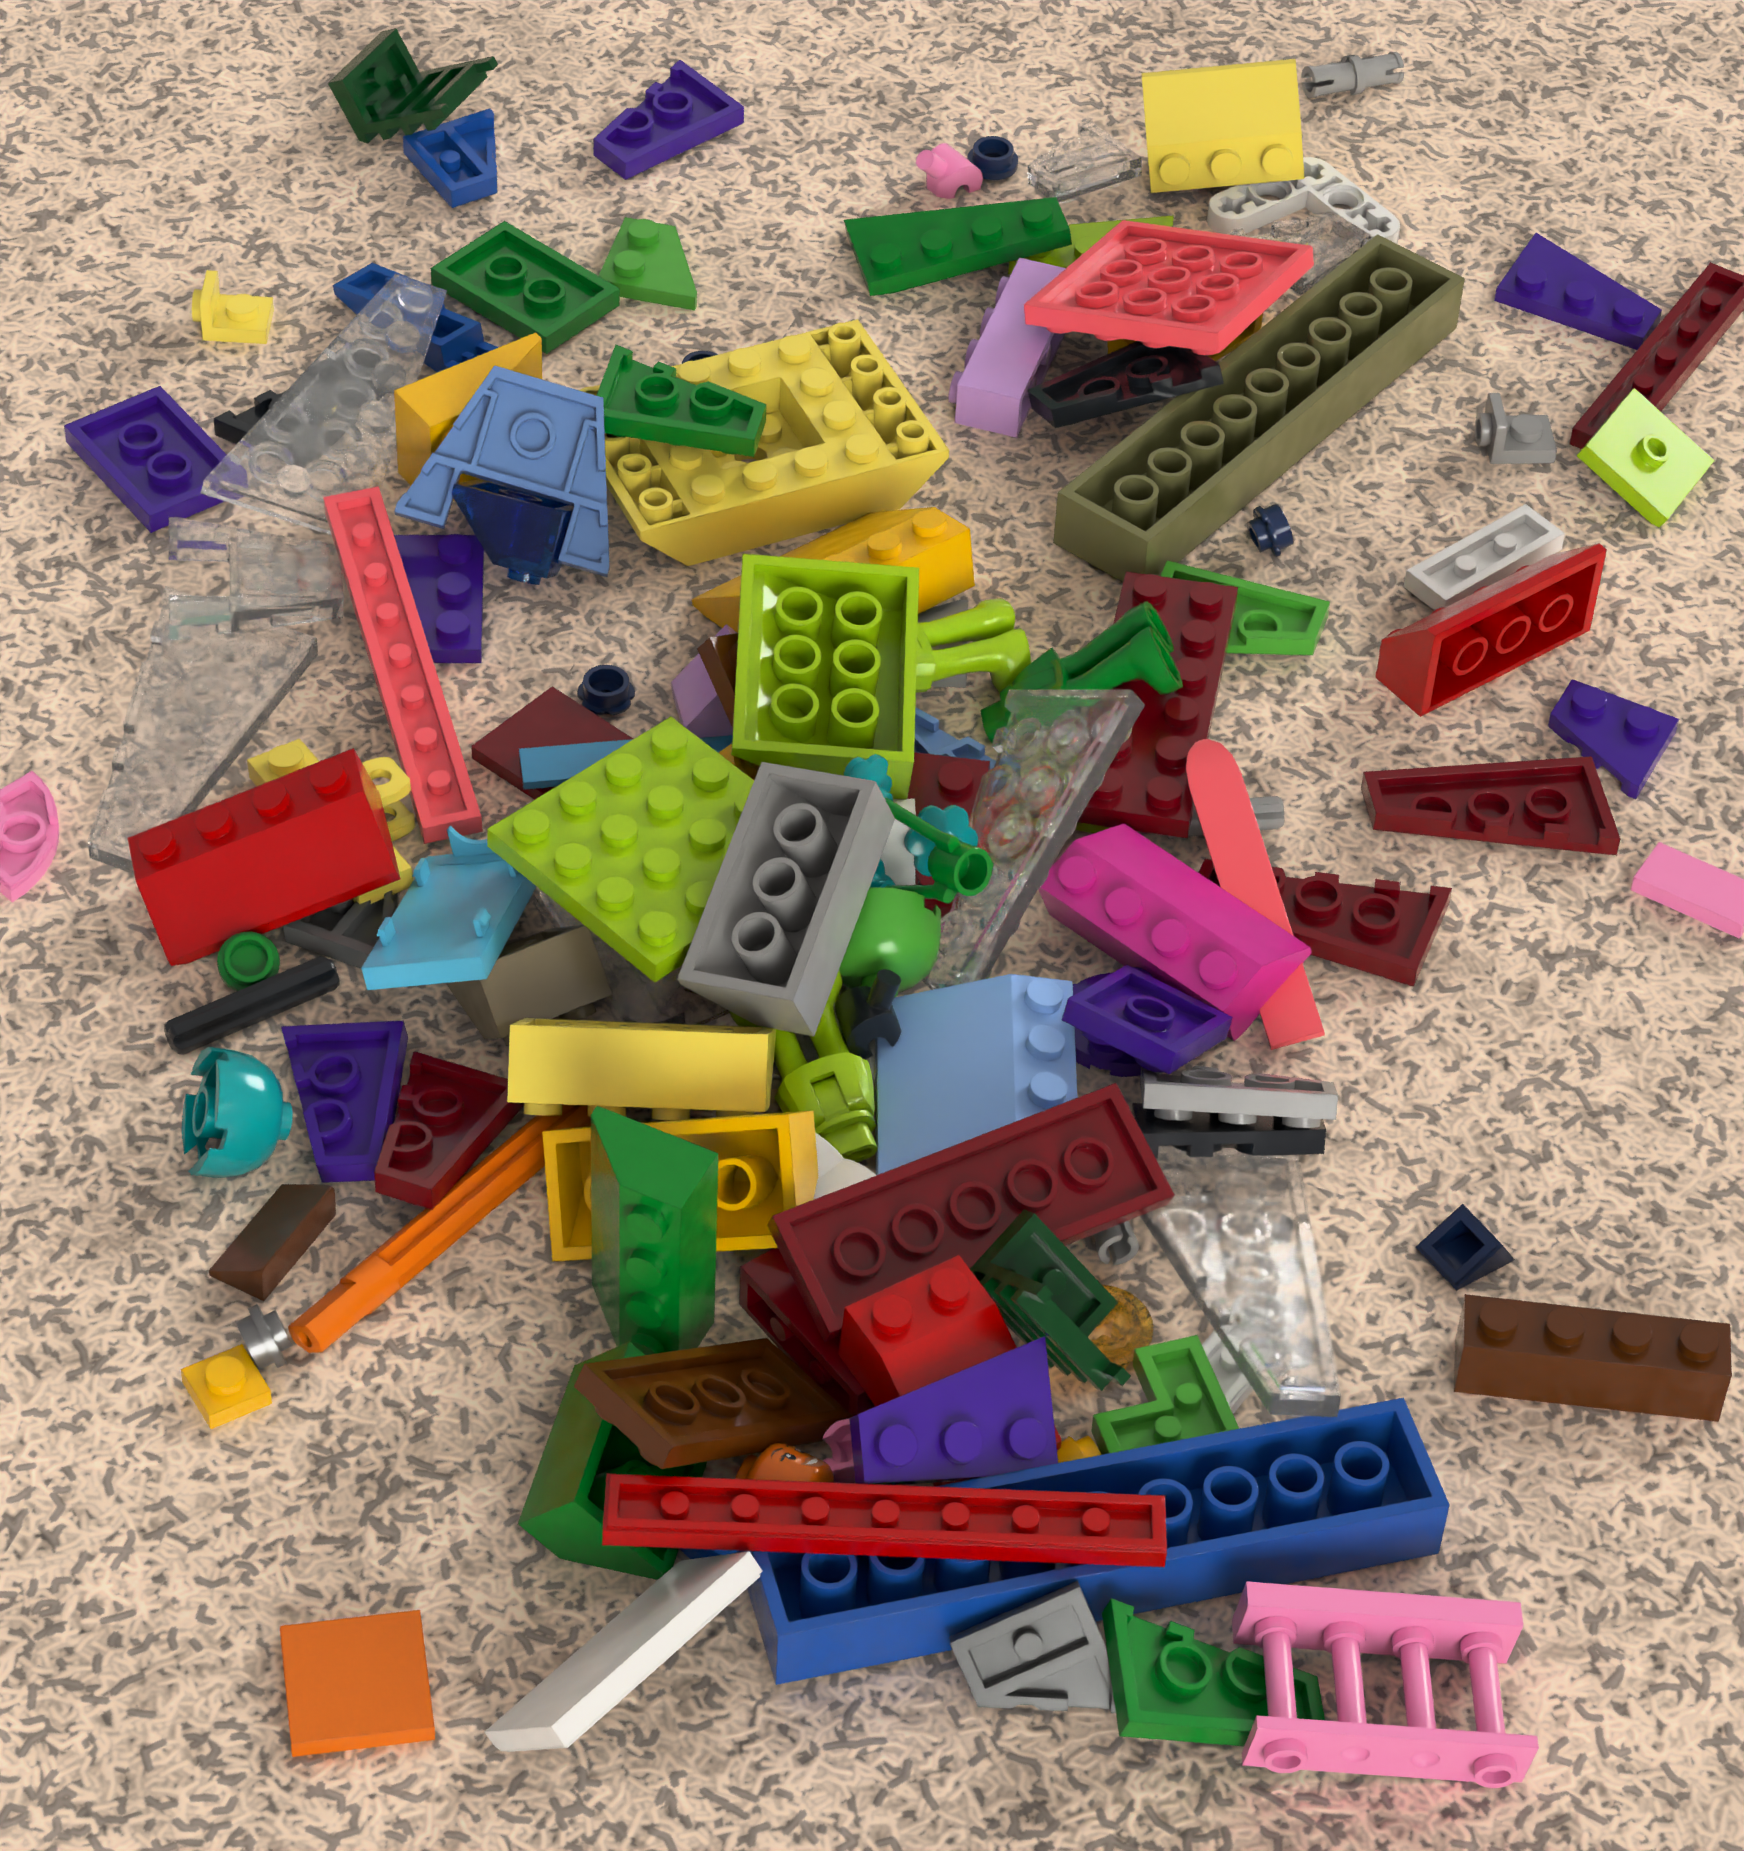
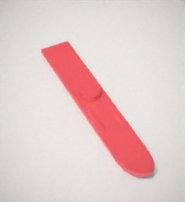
M1210 739L1199 740L1194 743L1188 752L1186 773L1190 794L1219 886L1293 935L1242 773L1233 755L1221 743ZM1301 963L1259 1009L1271 1050L1325 1036L1303 963Z

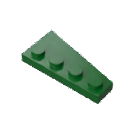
M1056 197L844 220L849 242L870 296L904 291L1072 245L1070 228Z

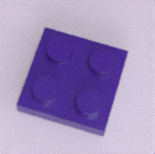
M1129 965L1123 966L1069 997L1062 1016V1021L1080 1029L1086 1039L1100 1045H1111L1135 1057V1061L1141 1067L1168 1075L1225 1040L1233 1019L1232 1016Z

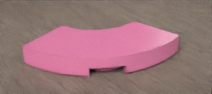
M33 771L0 789V893L11 902H14L28 892L42 878L52 863L59 843V823L54 798L42 779Z

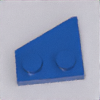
M490 108L440 124L435 130L427 131V129L411 135L403 136V153L451 208L497 193L494 112Z

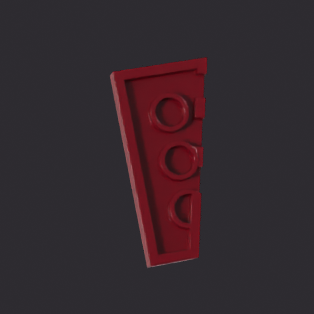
M1592 756L1363 772L1361 791L1373 830L1616 856L1618 853L1621 838Z

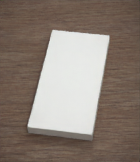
M750 1551L679 1561L484 1732L492 1744L500 1751L515 1752L568 1748L760 1577L759 1574L763 1572Z

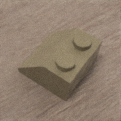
M585 925L546 929L507 944L501 951L487 979L446 983L483 1038H503L506 1046H509L510 1025L524 1018L552 1019L557 1016L560 1019L580 1020L597 1012L593 1002L613 995L592 935Z

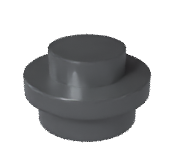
M258 1304L248 1308L250 1315L237 1321L236 1324L259 1370L272 1363H275L277 1368L287 1364L282 1351L293 1346L276 1310L263 1315Z

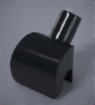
M887 969L879 970L872 987L856 986L843 992L836 1000L835 1013L845 1044L850 1053L860 1056L862 1059L866 1060L873 1056L872 1051L868 1047L873 1039L883 1037L893 1047L900 1037L901 1028L892 1006L893 999L901 983V978L895 972Z

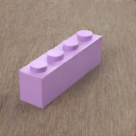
M1019 258L1010 277L1003 276L1001 278L996 293L995 308L987 307L980 328V339H972L969 343L965 357L964 372L956 371L952 378L949 402L956 404L955 423L1017 438L1031 408L1027 390L1043 383L1066 334L1052 333L1047 330V327L1025 324L1024 304L1066 268Z

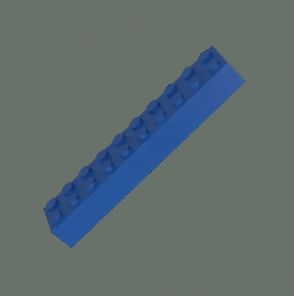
M1403 1397L935 1486L1165 1496L1167 1539L1165 1567L750 1551L763 1572L759 1574L760 1577L747 1589L774 1681L778 1685L952 1650L949 1642L950 1636L1076 1581L1079 1582L1097 1622L1102 1621V1611L1111 1598L1133 1606V1614L1242 1593L1246 1581L1289 1584L1439 1554L1450 1504Z

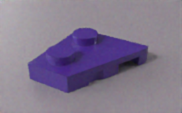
M1572 679L1552 710L1548 727L1565 742L1575 745L1580 750L1582 757L1592 756L1596 769L1603 766L1622 783L1621 791L1628 797L1637 799L1675 735L1679 719Z

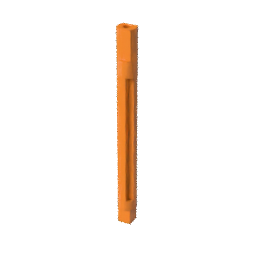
M562 1104V1115H536L458 1180L433 1210L425 1208L341 1278L337 1286L291 1323L288 1329L293 1341L308 1353H322L364 1316L373 1313L545 1166L543 1131L591 1126V1117L587 1116L588 1105Z

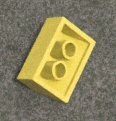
M1296 59L1142 73L1151 193L1305 179Z

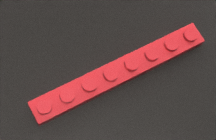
M379 486L323 497L326 518L400 765L404 773L410 778L411 791L409 795L423 842L427 844L449 839L447 833L449 826H452L462 836L483 832L482 817Z

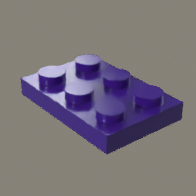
M161 386L64 425L66 443L150 533L248 492L246 474Z

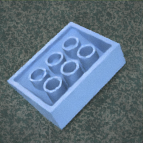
M1007 974L895 997L892 1006L901 1028L900 1037L893 1047L885 1038H875V1142L878 1147L875 1153L876 1175L1078 1098L1074 1026L1062 1021L1067 1000L1073 996L1072 981Z

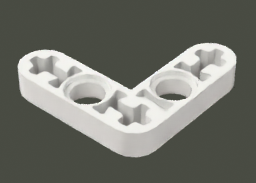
M1303 157L1305 179L1235 185L1215 194L1209 201L1207 223L1216 233L1236 236L1244 235L1306 207L1357 249H1360L1377 234L1398 244L1400 223L1395 215L1329 163L1314 157ZM1272 195L1280 198V200H1267L1260 196ZM1344 204L1353 209H1339L1332 205Z

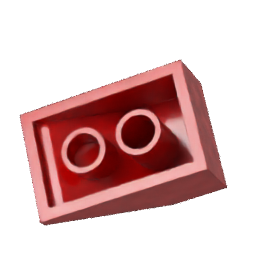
M957 1255L846 1306L838 1355L874 1405L879 1406L1013 1350L1017 1346L996 1303L960 1255ZM1055 1427L1056 1446L1058 1450L1061 1448L1062 1439ZM961 1481L935 1482V1483H932V1484H933V1486L935 1487V1486L946 1485V1484H951V1483H956V1482H961Z

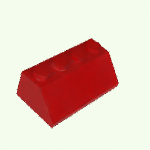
M1598 543L1552 554L1530 566L1526 565L1519 568L1514 574L1496 583L1477 589L1473 594L1447 607L1436 609L1429 616L1403 629L1392 631L1381 641L1375 678L1421 717L1590 631L1607 549Z
M354 748L128 837L135 881L171 966L188 964L218 952L224 942L235 934L241 932L264 934L401 879L380 793Z

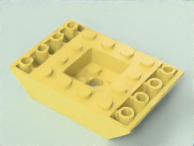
M858 319L671 366L676 368L677 378L695 385L709 381L766 404V423L754 457L726 454L688 446H675L638 438L618 437L605 433L606 485L642 542L686 566L847 524L870 512L899 510L949 458L948 447ZM600 385L585 387L579 391L597 395ZM755 459V460H757V461H752V462H750V463H746V462H743L742 460Z

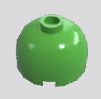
M870 887L839 968L842 974V984L847 988L856 986L872 987L878 971L887 969L895 972L901 978L896 997L898 993L906 991L923 981L930 974L938 960L941 941V909L937 905H935L933 911L926 909L925 896L916 892L897 888Z

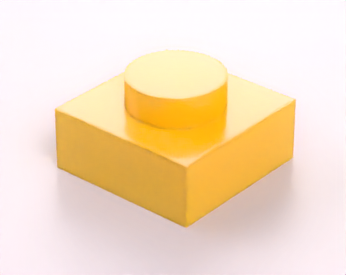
M243 1344L181 1369L182 1383L210 1429L272 1404L271 1390Z

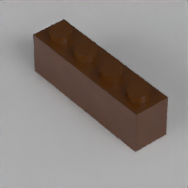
M1467 1294L1464 1296L1455 1339L1454 1392L1719 1422L1732 1377L1731 1328L1728 1323Z

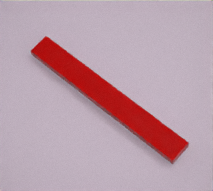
M607 1474L602 1545L1165 1567L1167 1556L1165 1496Z

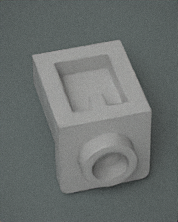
M1488 393L1485 413H1478L1476 416L1475 438L1478 446H1486L1490 464L1555 463L1557 448L1548 415L1520 414L1506 416L1500 393Z

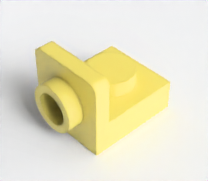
M207 270L202 290L194 289L192 296V320L194 322H201L202 340L267 344L274 312L273 297L251 296L248 294H220L218 271Z

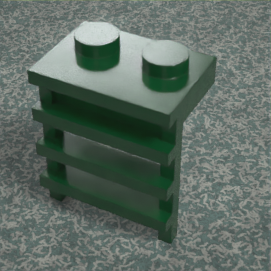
M394 28L380 32L328 82V85L358 140L368 144L378 133L383 140L391 139L400 129H402L405 136L411 135L423 124L427 131L435 130L488 77L486 71L494 70L498 63L495 57L491 56L419 72L398 30Z
M1023 1210L970 1270L996 1303L1005 1324L1025 1344L1045 1336L1049 1368L1055 1365L1063 1374L1068 1376L1072 1373L1083 1383H1086L1088 1380L1100 1391L1110 1381L1123 1386L1131 1375L1123 1367L1112 1363L1088 1338L1092 1331L1118 1304V1301L1035 1213Z

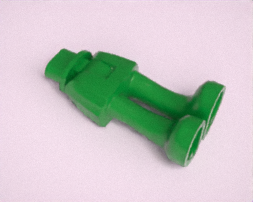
M1145 601L1129 609L1118 621L1077 652L1060 658L1056 651L1050 648L1025 667L1012 682V687L1009 684L1000 691L999 701L981 709L983 727L990 742L995 745L1013 735L1020 741L1027 737L1041 738L1069 728L1084 719L1085 708L1109 690L1135 679L1144 680L1160 695L1170 694L1182 688L1183 682L1180 673L1170 653L1174 652L1173 643L1157 611L1149 602Z

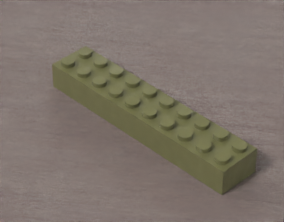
M1377 234L1222 359L1218 364H1220L1224 384L1176 396L1062 488L1057 496L1053 543L1122 582L1125 572L1161 576L1167 560L1176 563L1181 561L1457 328L1465 278Z

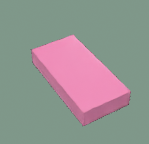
M1658 842L1635 874L1631 891L1740 939L1744 933V879Z

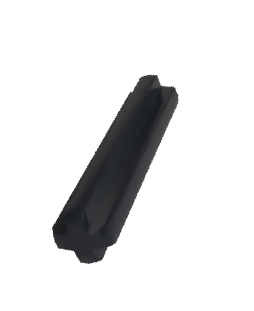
M319 956L168 1020L164 1025L167 1041L172 1050L184 1055L335 990L340 984L337 969L332 960H328L325 956Z

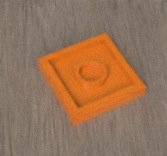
M420 1610L280 1626L292 1757L435 1740Z

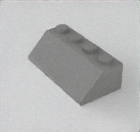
M761 762L677 978L682 986L757 1026L809 1036L815 1035L895 821L876 781Z

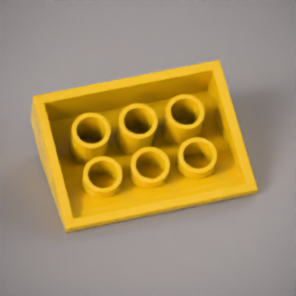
M936 507L870 512L780 556L919 568L918 614L975 586L970 528ZM741 575L692 598V605L706 618L721 628L727 624L737 633Z

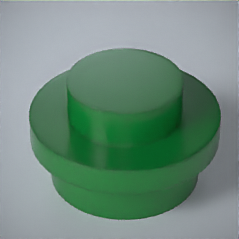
M241 932L227 939L220 948L217 958L219 975L223 982L236 992L277 975L279 972L280 958L277 948L270 939L262 934Z

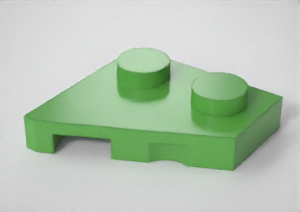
M625 217L599 277L620 289V297L695 311L697 307V290L676 226L655 223L648 219Z

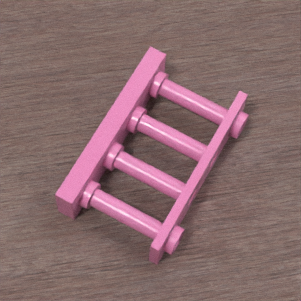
M1246 1581L1232 1618L1233 1644L1257 1645L1263 1649L1268 1716H1256L1242 1751V1766L1267 1767L1269 1770L1277 1773L1311 1770L1476 1782L1487 1788H1500L1508 1786L1513 1782H1522L1539 1749L1538 1738L1534 1735L1505 1733L1497 1663H1507L1523 1628L1521 1602ZM1291 1648L1325 1650L1332 1654L1338 1721L1297 1718ZM1360 1653L1392 1655L1401 1659L1407 1726L1367 1723ZM1429 1658L1459 1660L1469 1664L1476 1731L1436 1728Z

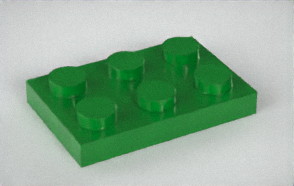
M503 221L431 267V285L520 339L536 332L542 338V352L548 354L620 306V289L506 221Z

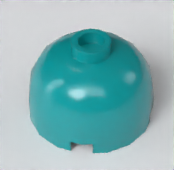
M208 1047L201 1051L191 1072V1075L203 1076L197 1095H185L181 1127L184 1155L197 1145L199 1160L188 1171L191 1175L213 1178L237 1177L260 1168L271 1157L278 1140H286L288 1138L293 1118L292 1105L290 1102H283V1093L278 1079L273 1071L257 1058L235 1050ZM209 1138L221 1139L218 1149L209 1148L207 1150L205 1148Z

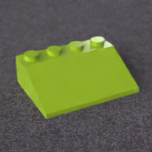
M743 554L731 755L759 766L761 762L844 776L845 768L852 759L861 757L867 760L870 756L877 754L884 757L888 762L887 775L892 780V787L889 793L892 794L893 799H907L914 765L919 568Z

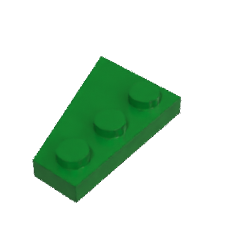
M615 344L596 395L603 397L604 429L606 434L663 442L675 446L707 449L726 454L755 456L766 423V404L709 381L698 385L677 378L676 368L659 361L652 368L632 360L633 351Z
M1111 1598L1102 1611V1620L1119 1736L1245 1746L1256 1716H1268L1263 1656L1239 1646L1235 1650L1228 1652L1194 1639V1629L1170 1621L1166 1628L1140 1619L1133 1616V1606ZM1293 1667L1297 1718L1325 1720L1318 1677Z

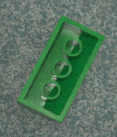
M596 1106L591 1114L592 1286L615 1344L618 1347L630 1341L645 1355L698 1348L713 1325L715 1317L718 1153Z

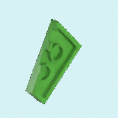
M1168 560L1161 573L1162 577L1212 582L1219 585L1238 587L1237 605L1227 653L1313 655L1328 619L1329 601Z

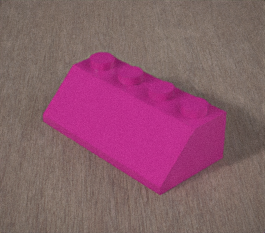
M1126 824L1074 840L1036 884L1050 916L1123 966L1129 965L1148 971L1153 978L1232 1016L1233 1019L1227 1037L1233 1041L1248 1029L1259 1016V1009L1312 953L1308 945Z

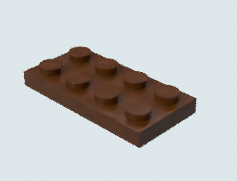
M768 1338L587 1363L583 1365L574 1385L595 1406L596 1413L603 1420L615 1425L638 1447L640 1455L645 1460L661 1469L763 1452L775 1443L799 1446L824 1441L822 1438L831 1425L837 1421L853 1417L852 1414Z

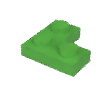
M1194 1335L1134 1349L1132 1366L1148 1402L1094 1414L1091 1432L1099 1451L1103 1455L1239 1429V1426L1199 1337Z

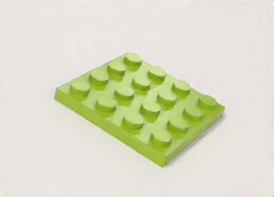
M670 716L487 829V847L653 982H657L684 963L754 780Z

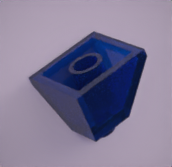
M482 479L454 483L452 496L492 564L509 568L508 578L533 585H540L541 577L550 578L557 576L562 564L558 563V559L573 512V506Z

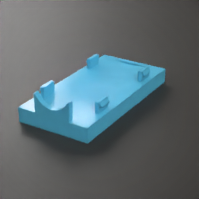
M449 826L447 833L453 854L421 858L413 870L412 877H415L393 916L385 917L379 927L377 936L380 937L361 968L367 990L487 979L537 886L487 847V839L474 840L464 837L452 826Z

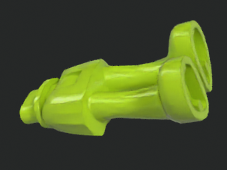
M1002 598L978 602L972 609L930 622L918 623L916 693L926 692L928 689H931L932 682L973 672H990L992 683L999 693L1009 684L1012 687V682L1016 676L1031 664V656L1025 632L1021 628L1014 629L1015 613L1010 603ZM973 641L972 643L956 647L932 650V647L957 642Z
M839 969L815 1035L809 1036L819 1059L807 1063L796 1034L776 1029L774 1062L780 1073L782 1083L774 1098L784 1113L814 1111L815 1133L827 1140L844 1159L858 1163L872 1157L878 1149L871 1133L876 1127L873 1118L875 1109L873 1079L868 1060L849 1052L836 1021L834 1005L842 988V974ZM729 1011L732 1019L738 1026L763 1027L757 1026Z

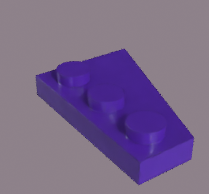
M679 60L670 68V77L664 83L655 82L645 91V100L636 108H626L593 139V156L626 180L743 124L744 106L682 60Z
M1538 233L1533 235L1497 286L1494 300L1635 350L1639 349L1657 327L1662 309Z
M404 1021L281 1026L321 1182L375 1181L374 1171L389 1125L394 1124L408 1043V1034Z

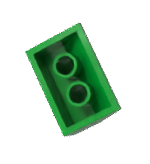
M629 1341L574 1365L518 1525L560 1559L658 1580L674 1566L679 1548L602 1545L606 1475L703 1477L707 1461L661 1469L649 1463L640 1455L638 1447L615 1425L603 1420L596 1413L595 1406L574 1387L584 1364L645 1355Z

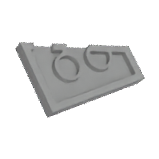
M1194 1066L1192 1070L1183 1071L1181 1076L1153 1072L1141 1067L1140 1089L1143 1109H1155L1154 1116L1157 1118L1178 1121L1190 1120L1193 1118L1194 1111L1218 1113V1120L1225 1123L1253 1124L1256 1123L1257 1115L1282 1117V1124L1296 1128L1320 1127L1321 1119L1336 1120L1338 1093L1334 1082L1257 1073L1246 1075L1244 1084L1232 1082L1230 1074L1220 1072L1218 1068Z

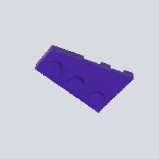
M394 535L433 662L482 663L484 535Z
M1045 1336L849 1418L855 1483L901 1485L967 1481L1058 1463Z

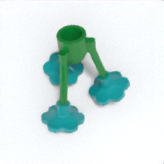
M877 754L870 756L867 760L856 757L847 764L844 776L876 781L894 818L911 828L905 836L904 843L906 850L915 856V869L922 875L932 876L935 881L933 885H895L893 880L885 874L884 863L880 859L870 887L897 888L912 891L925 896V899H936L947 904L953 901L957 893L965 896H974L983 891L992 876L994 863L987 851L977 847L978 834L968 826L969 816L963 808L950 805L942 810L939 807L930 805L923 808L918 816L893 802V796L889 793L892 787V780L887 775L888 762L884 757Z

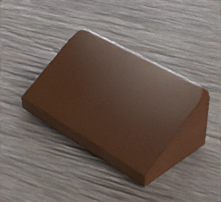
M282 1184L210 1268L209 1276L265 1301L335 1217V1189L325 1184Z

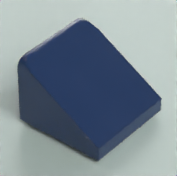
M1464 1204L1460 1205L1416 1246L1418 1251L1456 1291L1515 1260Z

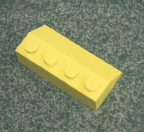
M524 1018L510 1025L507 1102L524 1103L523 1114L542 1116L562 1115V1104L588 1105L587 1116L591 1117L596 1106L625 1117L626 1107L652 1108V1119L671 1121L690 1119V1109L716 1110V1117L754 1115V1112H766L770 1107L776 1029L753 1026Z

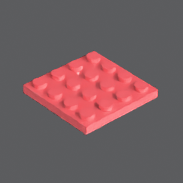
M1122 220L1024 304L1025 324L1047 327L1049 332L1057 334L1074 331L1094 334L1095 338L1103 341L1127 339L1141 341L1143 345L1150 348L1174 346L1191 349L1193 353L1198 355H1214L1224 350L1314 266L1313 246Z

